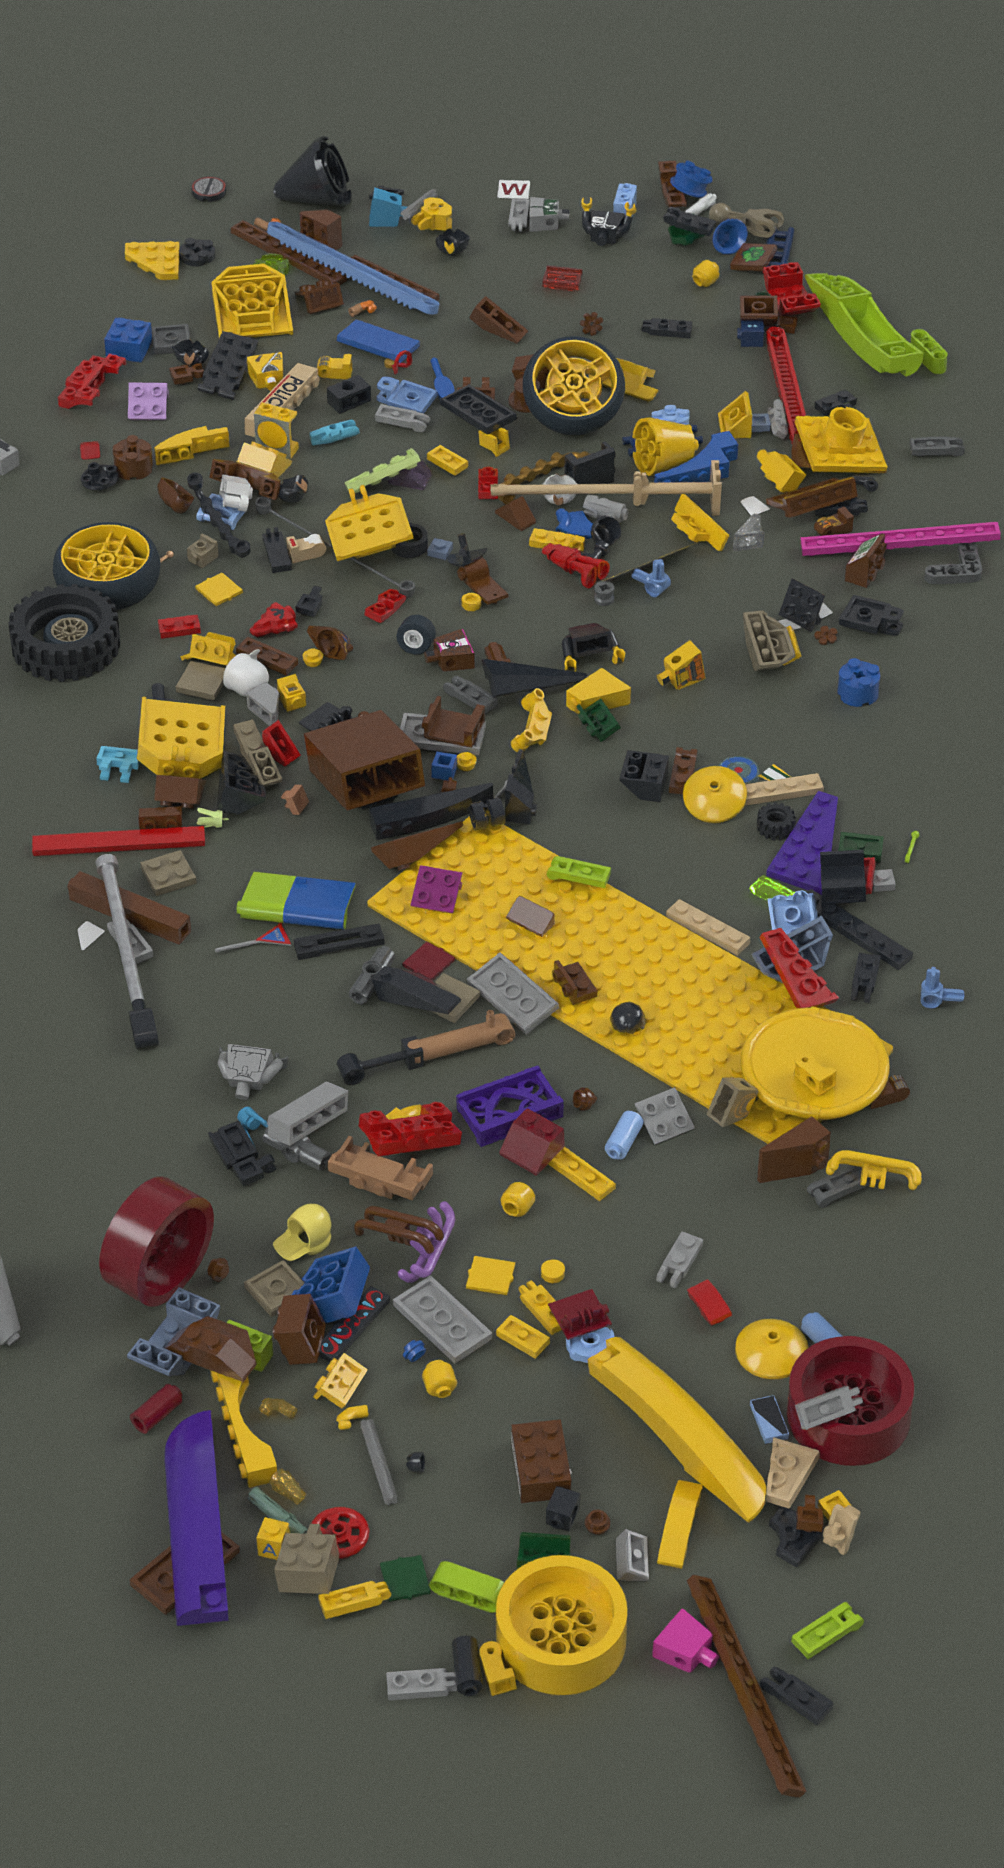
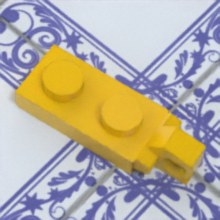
M534 528L529 539V546L543 549L549 543L554 545L562 544V546L577 548L583 552L585 537Z

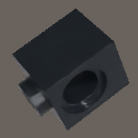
M556 1486L546 1508V1524L555 1529H563L570 1532L580 1510V1493Z

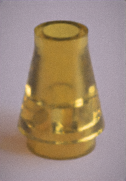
M279 1469L269 1481L273 1491L293 1501L296 1505L300 1504L307 1495L289 1470Z

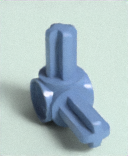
M655 559L653 561V572L650 574L638 568L634 569L632 573V578L644 583L646 592L652 597L659 596L671 585L669 576L664 573V561L662 559Z
M931 967V969L927 970L926 980L921 984V1004L924 1007L936 1008L942 1004V1000L958 1002L964 1000V990L943 988V984L939 982L940 971L936 967Z

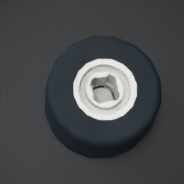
M411 615L398 628L396 634L397 642L405 652L420 655L430 648L435 639L436 631L433 623L427 617Z

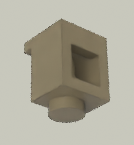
M201 534L200 539L187 548L188 561L201 568L207 566L218 557L217 541L205 534Z

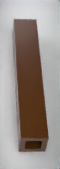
M81 871L69 880L67 886L69 900L112 917L103 880ZM119 887L125 917L130 924L178 945L190 934L191 921L189 915Z

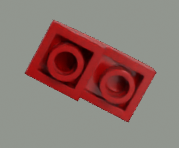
M493 467L478 469V499H498V496H491V484H498V469Z
M389 589L378 595L377 603L365 608L364 616L381 623L400 608L405 602L406 596L395 589Z
M708 1279L687 1289L690 1299L699 1307L701 1315L711 1326L721 1323L726 1318L732 1316L728 1305Z

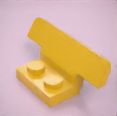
M617 358L624 373L625 394L645 401H652L659 390L643 384L646 377H654L655 370ZM608 378L603 381L602 386L612 389L610 379Z

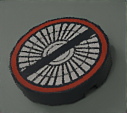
M202 177L192 183L191 192L193 197L199 201H203V199H208V202L217 201L225 196L226 183L217 177Z

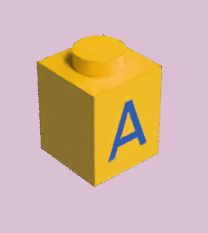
M264 1517L256 1537L258 1556L278 1559L285 1533H290L289 1523Z

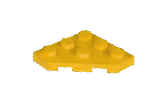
M173 241L125 243V260L129 262L134 261L139 268L146 272L151 271L160 280H178L180 243Z

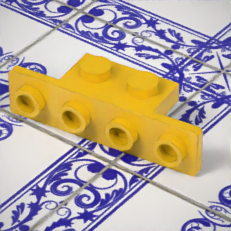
M681 494L675 507L677 513L673 514L671 520L677 525L679 530L684 531L691 541H708L717 551H722L729 538V534L686 494Z

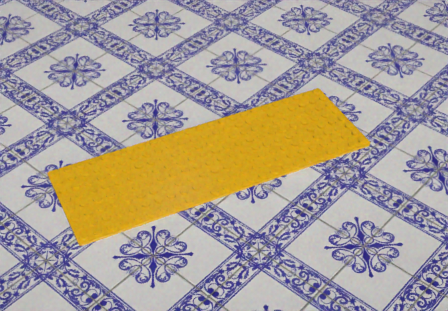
M469 816L463 821L461 828L418 861L412 863L411 867L406 868L367 901L369 908L434 946L443 948V951L454 956L455 959L475 971L480 969L498 953H502L559 1004V1009L552 1013L551 1016L672 1088L675 1087L677 1091L708 1109L722 1078L744 1079L740 1059L743 1045L749 1034L760 1023L771 1016L796 1009L783 983L762 974L759 969L613 886L606 884L605 888L560 878L557 880L549 879L547 871L551 867L553 858L558 855L504 824L493 827L489 824L488 828L474 830ZM420 865L462 872L460 881L462 882V888L458 890L453 913L410 906ZM519 896L555 914V925L542 937L506 919L508 912ZM559 960L562 966L579 962L597 989V997L573 1005L570 999L564 996L560 984L556 983L553 979L554 961ZM624 1002H633L639 1005L646 1017L645 1028H638L634 1034L620 1033L614 1030L610 1022L613 1009ZM824 1006L818 1007V1008H822V1009L829 1010V1009L825 1008ZM881 1039L889 1056L893 1052V1046ZM758 1098L753 1103L748 1116L733 1124L769 1144L807 1119L776 1112Z

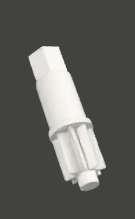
M707 194L685 212L694 213L695 215L700 214L716 203V195Z

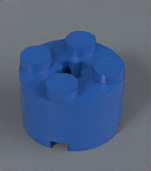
M856 658L850 659L848 663L843 665L839 670L837 690L841 700L845 704L854 707H862V704L868 702L869 705L874 703L879 695V667Z

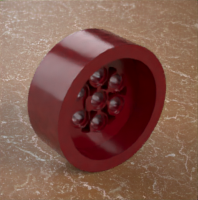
M154 1177L141 1184L123 1202L105 1234L99 1257V1269L103 1280L149 1307L159 1306L169 1301L178 1288L183 1289L204 1258L214 1227L212 1205L207 1199L167 1177Z
M833 1337L810 1346L795 1361L790 1373L787 1421L793 1436L801 1446L818 1450L820 1459L838 1465H866L888 1457L902 1445L910 1429L914 1398V1381L911 1371L904 1360L892 1349L877 1341L863 1337ZM844 1386H848L849 1390L859 1388L860 1393L851 1397L852 1399L862 1397L863 1403L854 1406V1412L806 1430L802 1429L795 1408L796 1404Z

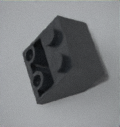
M627 750L619 781L640 800L661 802L668 777L669 755Z

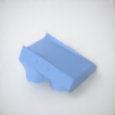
M800 890L796 891L792 896L777 895L767 899L772 930L782 928L786 934H789L818 918L816 900L813 893L807 894L805 891Z

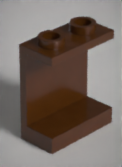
M437 696L434 703H431L429 706L427 717L424 716L422 720L424 738L472 748L485 722V706L477 704L472 715L441 709V696Z

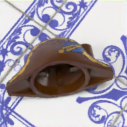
M308 626L307 633L317 649L325 657L345 660L348 653L353 651V646L349 644V637L339 629L329 626Z

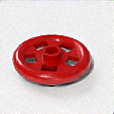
M333 1507L319 1513L311 1522V1524H320L321 1526L325 1521H329L331 1524L328 1525L327 1529L321 1527L322 1534L335 1535L337 1546L338 1544L349 1542L350 1546L339 1548L338 1546L339 1559L357 1554L364 1548L369 1539L370 1531L366 1519L358 1511L351 1508ZM340 1517H346L350 1519L348 1523L344 1521H338ZM352 1528H359V1535L352 1536ZM337 1529L343 1530L342 1532H336Z

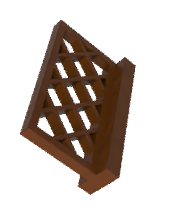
M848 477L842 480L831 478L767 498L766 503L767 505L784 510L785 516L791 518L858 497L855 478Z

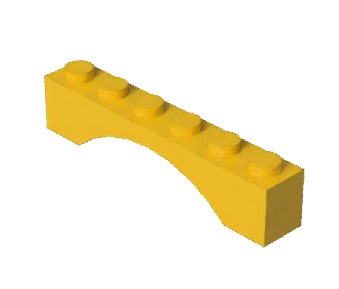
M210 1370L213 1383L217 1382L219 1386L216 1387L218 1401H223L224 1406H221L224 1421L229 1420L230 1425H227L230 1440L234 1439L236 1443L233 1445L235 1459L241 1460V1464H238L241 1479L246 1478L249 1488L278 1481L277 1465L271 1446L261 1441L249 1430L240 1414V1404L249 1386L248 1377L244 1382Z

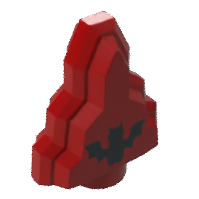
M275 602L266 608V612L261 615V619L253 624L250 628V633L256 637H263L270 633L279 634L284 631H293L295 628H298V624L295 621V612L289 605L282 607L279 603Z

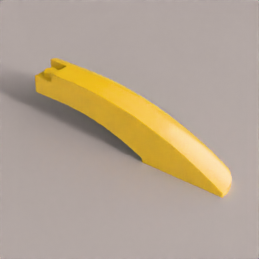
M620 1337L607 1339V1348L587 1359L589 1374L618 1396L655 1432L684 1466V1470L748 1523L761 1512L765 1504L766 1484L762 1475L717 1422L678 1383Z

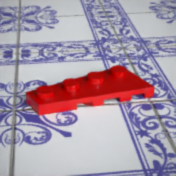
M782 928L761 934L759 938L796 1009L811 1008L812 1006L818 1008L834 1003L839 999L835 992L831 993L826 987L827 983L822 976L818 977L812 970V964L807 959L802 958L798 953V947Z

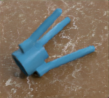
M244 1107L239 1111L237 1119L253 1143L247 1130H255L260 1124L267 1128V1121L260 1117L251 1107Z

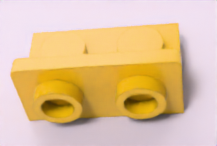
M345 1353L338 1360L336 1358L331 1360L326 1368L329 1373L326 1377L322 1375L315 1385L317 1392L313 1396L318 1400L323 1395L341 1409L347 1404L368 1370Z

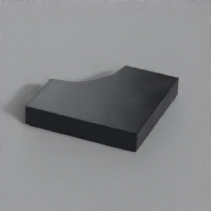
M782 1506L769 1520V1527L777 1533L780 1539L776 1556L796 1568L822 1539L825 1529L822 1528V1532H807L796 1529V1511Z

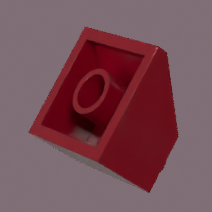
M526 1108L512 1123L499 1154L537 1176L565 1147L564 1128Z

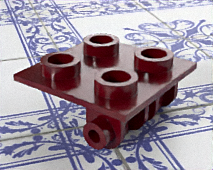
M592 1289L548 1304L567 1340L612 1325L607 1316L609 1313L607 1304L602 1305Z

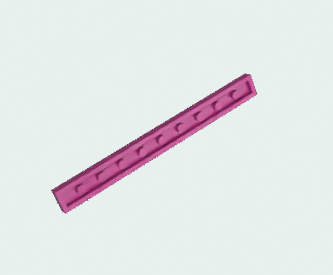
M998 522L801 537L800 541L802 555L814 556L819 554L856 552L863 542L881 533L885 534L886 549L1000 540L1001 533Z

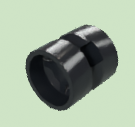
M499 797L486 800L485 804L482 801L469 804V816L474 830L488 828L489 824L492 827L505 824V811Z

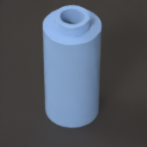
M625 1111L622 1114L605 1145V1151L610 1158L620 1160L626 1157L644 1123L639 1114L633 1111Z

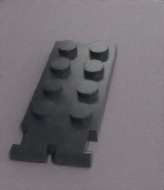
M222 331L203 373L202 381L204 382L203 384H198L197 390L213 395L214 392H218V396L234 400L236 395L234 390H239L247 372V357L254 356L258 347V340Z

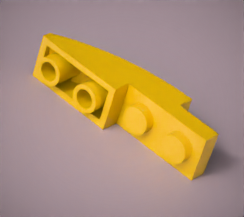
M206 426L172 436L154 447L156 465L193 459L194 453L229 447L228 429L224 427L208 430Z

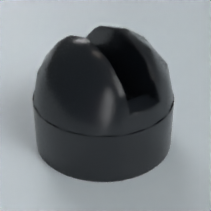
M410 1453L406 1458L408 1461L406 1462V1467L413 1472H424V1453Z

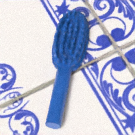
M432 358L430 362L436 376L434 386L438 397L441 399L455 392L451 380L443 376L437 358Z

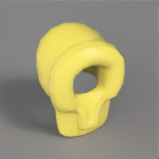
M309 1203L303 1205L288 1218V1229L273 1242L276 1252L288 1261L299 1259L305 1254L316 1255L329 1246L332 1237L330 1233L332 1226L330 1215L324 1207L318 1204ZM305 1231L309 1243L303 1242L298 1236Z

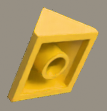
M743 392L718 413L721 432L730 431L734 438H751L752 411L748 392Z

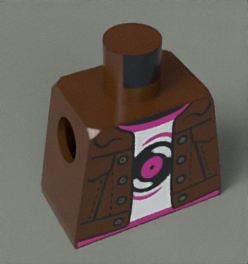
M464 629L436 637L433 640L434 650L424 652L426 663L438 662L442 671L475 668V653Z

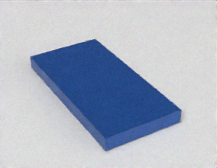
M359 320L352 322L337 335L338 342L394 361L401 351L407 350L412 354L420 347V341ZM405 354L401 356L398 362L401 363L402 361H404L407 358V355Z

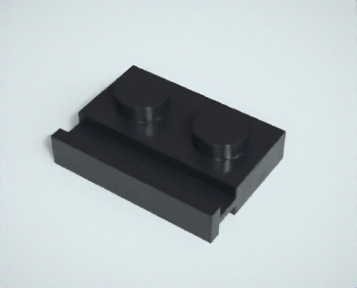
M239 1120L218 1128L217 1132H208L209 1139L227 1170L231 1169L230 1166L252 1156L255 1159L258 1158V1152Z

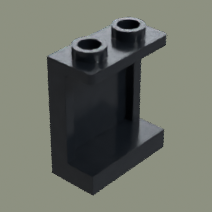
M604 441L601 443V451L579 459L572 453L566 454L564 475L566 474L573 478L577 484H609L614 482V461L616 457L614 448Z

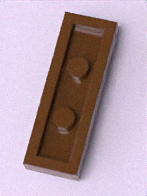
M247 637L236 647V654L244 653L249 655L254 650L259 649L257 661L265 667L286 676L298 665L297 657L250 637Z

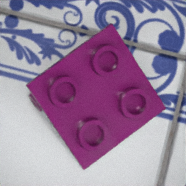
M420 865L410 906L453 913L458 890L462 888V882H460L462 872Z

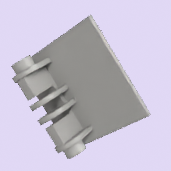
M675 1087L635 1103L638 1111L636 1113L642 1117L654 1145L695 1129Z

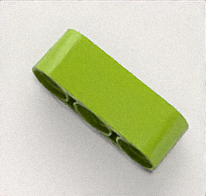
M913 330L910 343L924 353L922 363L934 374L945 373L948 353L925 330Z
M442 1561L429 1586L438 1595L486 1612L495 1613L497 1598L504 1582L469 1568Z

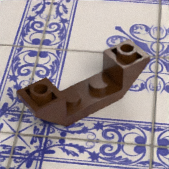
M213 459L209 478L220 482L222 474L245 478L251 485V488L259 490V495L277 500L281 481L274 473L241 462Z

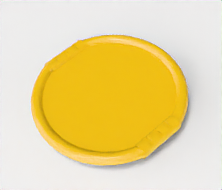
M813 1006L811 1008L787 1010L771 1016L760 1023L747 1037L740 1059L744 1079L758 1090L757 1097L762 1102L773 1108L776 1112L806 1119L813 1117L817 1121L845 1117L870 1105L883 1091L890 1072L887 1050L879 1036L871 1028L856 1019L855 1016ZM800 1053H810L814 1056L815 1061L825 1069L829 1066L837 1071L836 1086L820 1096L815 1094L795 1076V1057Z

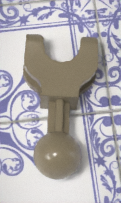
M716 203L709 211V218L715 220V225L717 226L725 220L738 219L746 225L747 231L752 235L764 238L771 237L775 233V226L778 229L784 223L783 214L770 209H749L746 213L731 211L730 207L725 203ZM776 217L779 222L774 223V221L770 220V218Z

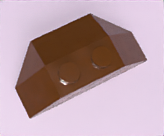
M209 1316L193 1322L177 1332L165 1347V1349L181 1355L182 1360L241 1382L246 1380L257 1365L248 1331Z

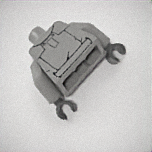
M228 1044V1051H223V1048L219 1047L218 1067L223 1078L228 1080L229 1085L237 1087L235 1097L241 1100L249 1098L250 1089L261 1090L263 1085L268 1084L280 1069H285L288 1066V1056L279 1058L280 1054L275 1053V1059L273 1060L274 1057L271 1049Z

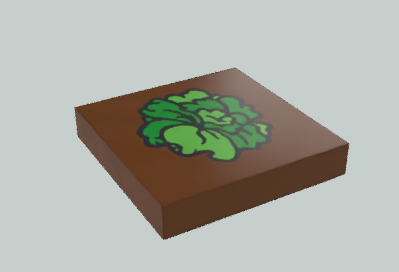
M743 243L730 263L731 270L763 271V267L768 266L777 251L776 244Z

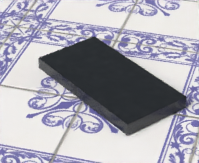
M470 384L440 399L441 406L487 435L517 420L516 413Z

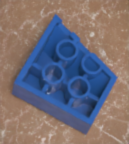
M357 1247L317 1258L302 1278L303 1286L299 1290H294L291 1295L311 1294L325 1323L349 1318L356 1314L370 1266Z

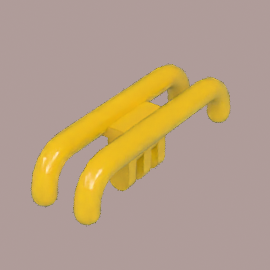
M841 1150L835 1153L826 1166V1173L828 1175H833L838 1169L839 1164L862 1167L860 1185L865 1186L868 1177L870 1178L869 1187L872 1188L875 1187L876 1179H879L878 1188L884 1189L887 1172L906 1176L910 1190H915L922 1181L919 1168L912 1162L849 1150Z

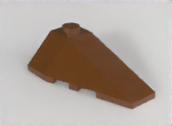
M457 822L371 847V851L388 869L397 867L398 871L411 867V862L418 861L461 828L463 822Z

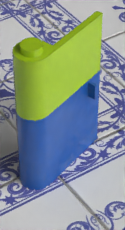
M253 872L242 900L237 903L236 911L237 914H240V918L344 930L347 923L348 906L356 883Z

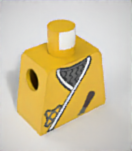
M282 352L247 357L248 374L257 388H267L271 391L283 379Z

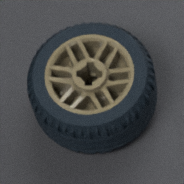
M77 614L61 615L51 620L45 626L43 639L44 642L52 644L73 643L93 634L96 631V627L87 617Z

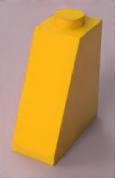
M601 668L566 691V706L577 714L580 713L576 707L578 704L584 710L600 698L608 709L625 706L631 703V687Z

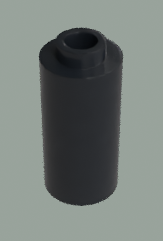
M460 1636L452 1641L456 1687L459 1693L465 1696H474L483 1688L478 1641L473 1636Z

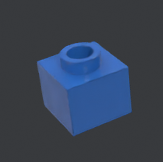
M436 752L431 765L432 778L448 780L451 777L453 780L457 770V755Z

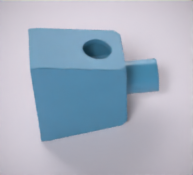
M374 188L369 226H398L399 217H403L401 212L407 208V206H401L402 196Z

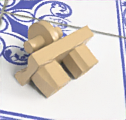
M839 1504L834 1506L829 1524L823 1531V1542L829 1546L836 1547L842 1555L846 1554L855 1533L854 1530L861 1514L860 1511L851 1505L845 1508Z

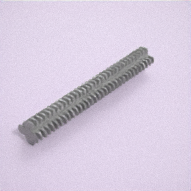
M429 190L401 212L403 219H410L419 212L421 207L424 206L425 199L429 197L437 198L436 190Z
M363 1419L360 1422L361 1430L366 1440L365 1442L382 1491L384 1503L386 1505L396 1504L398 1496L395 1493L394 1483H392L393 1481L389 1473L387 1461H385L380 1439H378L376 1427H374V1420L366 1421Z

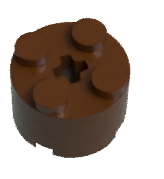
M130 435L127 439L113 445L114 465L117 466L120 478L130 480V477H136V480H140L151 474L153 467L152 449L147 441L138 439L136 435Z

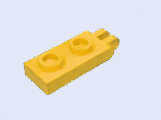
M532 1280L526 1283L527 1287L525 1285L519 1286L521 1301L551 1335L560 1331L561 1328L548 1307L549 1303L556 1301L541 1284L536 1286Z
M369 1581L331 1591L329 1594H320L318 1598L325 1619L380 1605L383 1600L391 1597V1592L386 1582L375 1583L374 1581Z

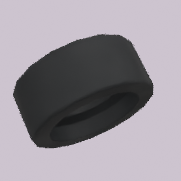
M409 523L413 538L418 541L414 543H397L391 550L400 557L415 558L426 552L428 548V534L426 529L419 524Z

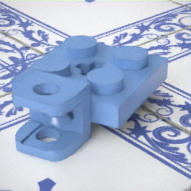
M382 377L377 383V388L381 390L377 395V401L389 406L414 410L423 414L437 397V390L406 380H402L399 384L397 379Z

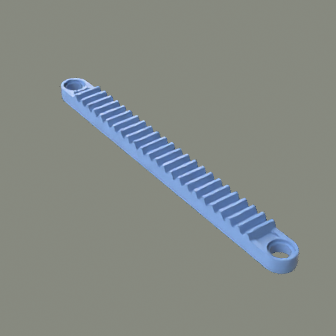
M268 223L267 233L279 239L281 245L286 244L287 248L291 247L292 250H297V253L302 252L303 256L308 255L309 259L313 258L314 261H319V264H325V267L330 266L331 270L336 269L337 273L341 272V275H347V278H352L353 281L358 280L359 284L363 283L365 287L369 286V289H375V292H380L381 295L386 294L387 298L392 297L393 301L397 300L398 304L403 303L404 307L409 306L410 310L416 308L427 314L434 315L438 313L440 305L438 301L282 223Z

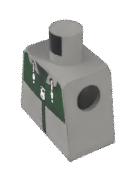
M530 197V232L558 229V220H569V209H559L558 200Z

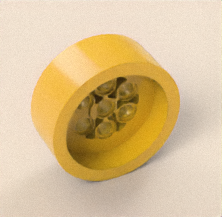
M557 1555L533 1560L521 1566L505 1581L496 1603V1642L502 1648L504 1667L506 1669L512 1667L517 1681L528 1688L542 1693L572 1695L597 1687L606 1681L619 1667L626 1649L627 1602L621 1586L608 1571L594 1562L583 1558Z

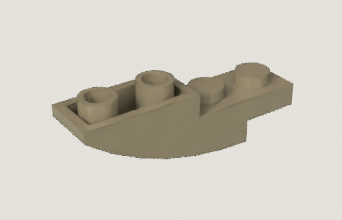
M254 720L234 724L233 730L240 744L241 754L251 766L252 775H257L259 778L258 783L265 787L282 782V777L269 748L265 747Z

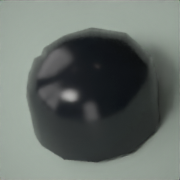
M602 516L592 524L591 537L595 543L604 541L611 546L621 537V526L614 517Z
M624 1002L613 1009L610 1022L614 1030L620 1033L634 1034L638 1028H645L646 1017L639 1005L633 1002Z

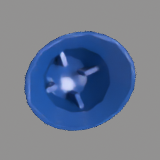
M728 219L720 223L713 234L715 249L726 255L737 252L742 244L746 242L748 234L746 225L738 219Z

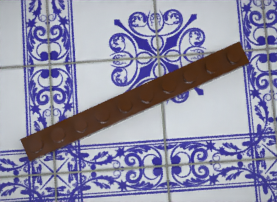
M692 1575L687 1580L691 1595L698 1605L702 1619L712 1634V1640L719 1653V1658L723 1662L728 1678L737 1693V1699L744 1709L747 1721L756 1736L757 1744L764 1754L766 1764L775 1779L776 1787L781 1795L800 1798L807 1791L712 1579Z

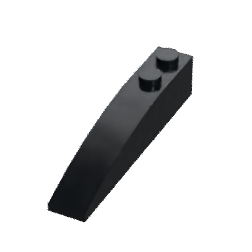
M493 783L369 808L370 825L376 840L419 832L469 814L470 803L482 801L485 804L486 800L493 799Z

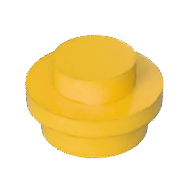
M312 648L303 653V661L309 667L319 666L323 660V653L320 650Z
M463 752L457 755V766L460 770L470 771L476 765L477 760L474 754Z

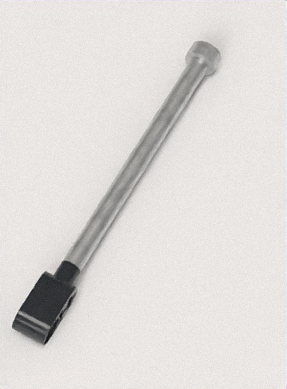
M104 854L96 859L95 864L98 874L103 876L132 1004L133 1011H129V1018L135 1047L139 1049L159 1045L155 1020L152 1008H146L116 877V873L119 870L117 858L112 854Z

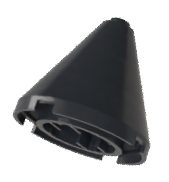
M322 136L315 139L275 183L273 192L276 198L282 201L342 207L351 202L352 190L347 191L346 183L350 182L345 163L334 143L328 144L326 142L329 140L328 137Z

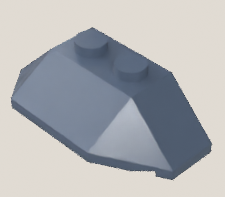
M820 916L787 934L798 947V953L802 958L807 959L812 964L811 968L813 971L824 966L833 936L825 920ZM765 947L751 954L762 974L783 983Z

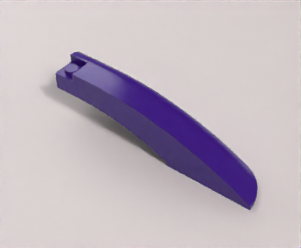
M211 1410L193 1414L180 1422L171 1432L164 1452L177 1626L229 1621Z

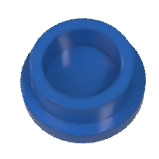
M416 1340L409 1342L404 1347L403 1357L409 1359L410 1362H415L421 1358L426 1352L423 1341L416 1342Z

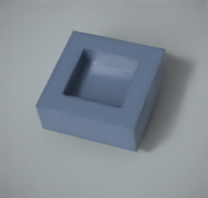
M768 413L752 414L751 432L770 431Z
M434 538L427 550V556L446 560L453 549V542Z

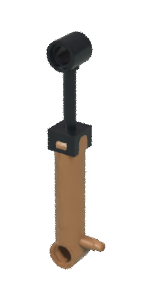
M488 1010L486 1022L418 1039L416 1035L401 1039L400 1052L362 1062L356 1054L347 1053L337 1060V1067L344 1083L355 1085L364 1079V1070L404 1060L408 1070L423 1067L424 1061L492 1043L506 1045L515 1038L516 1034L505 1014L494 1015V1011Z

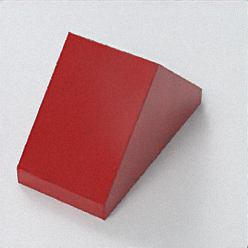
M279 720L262 731L263 743L265 747L269 748L276 762L285 767L301 756Z

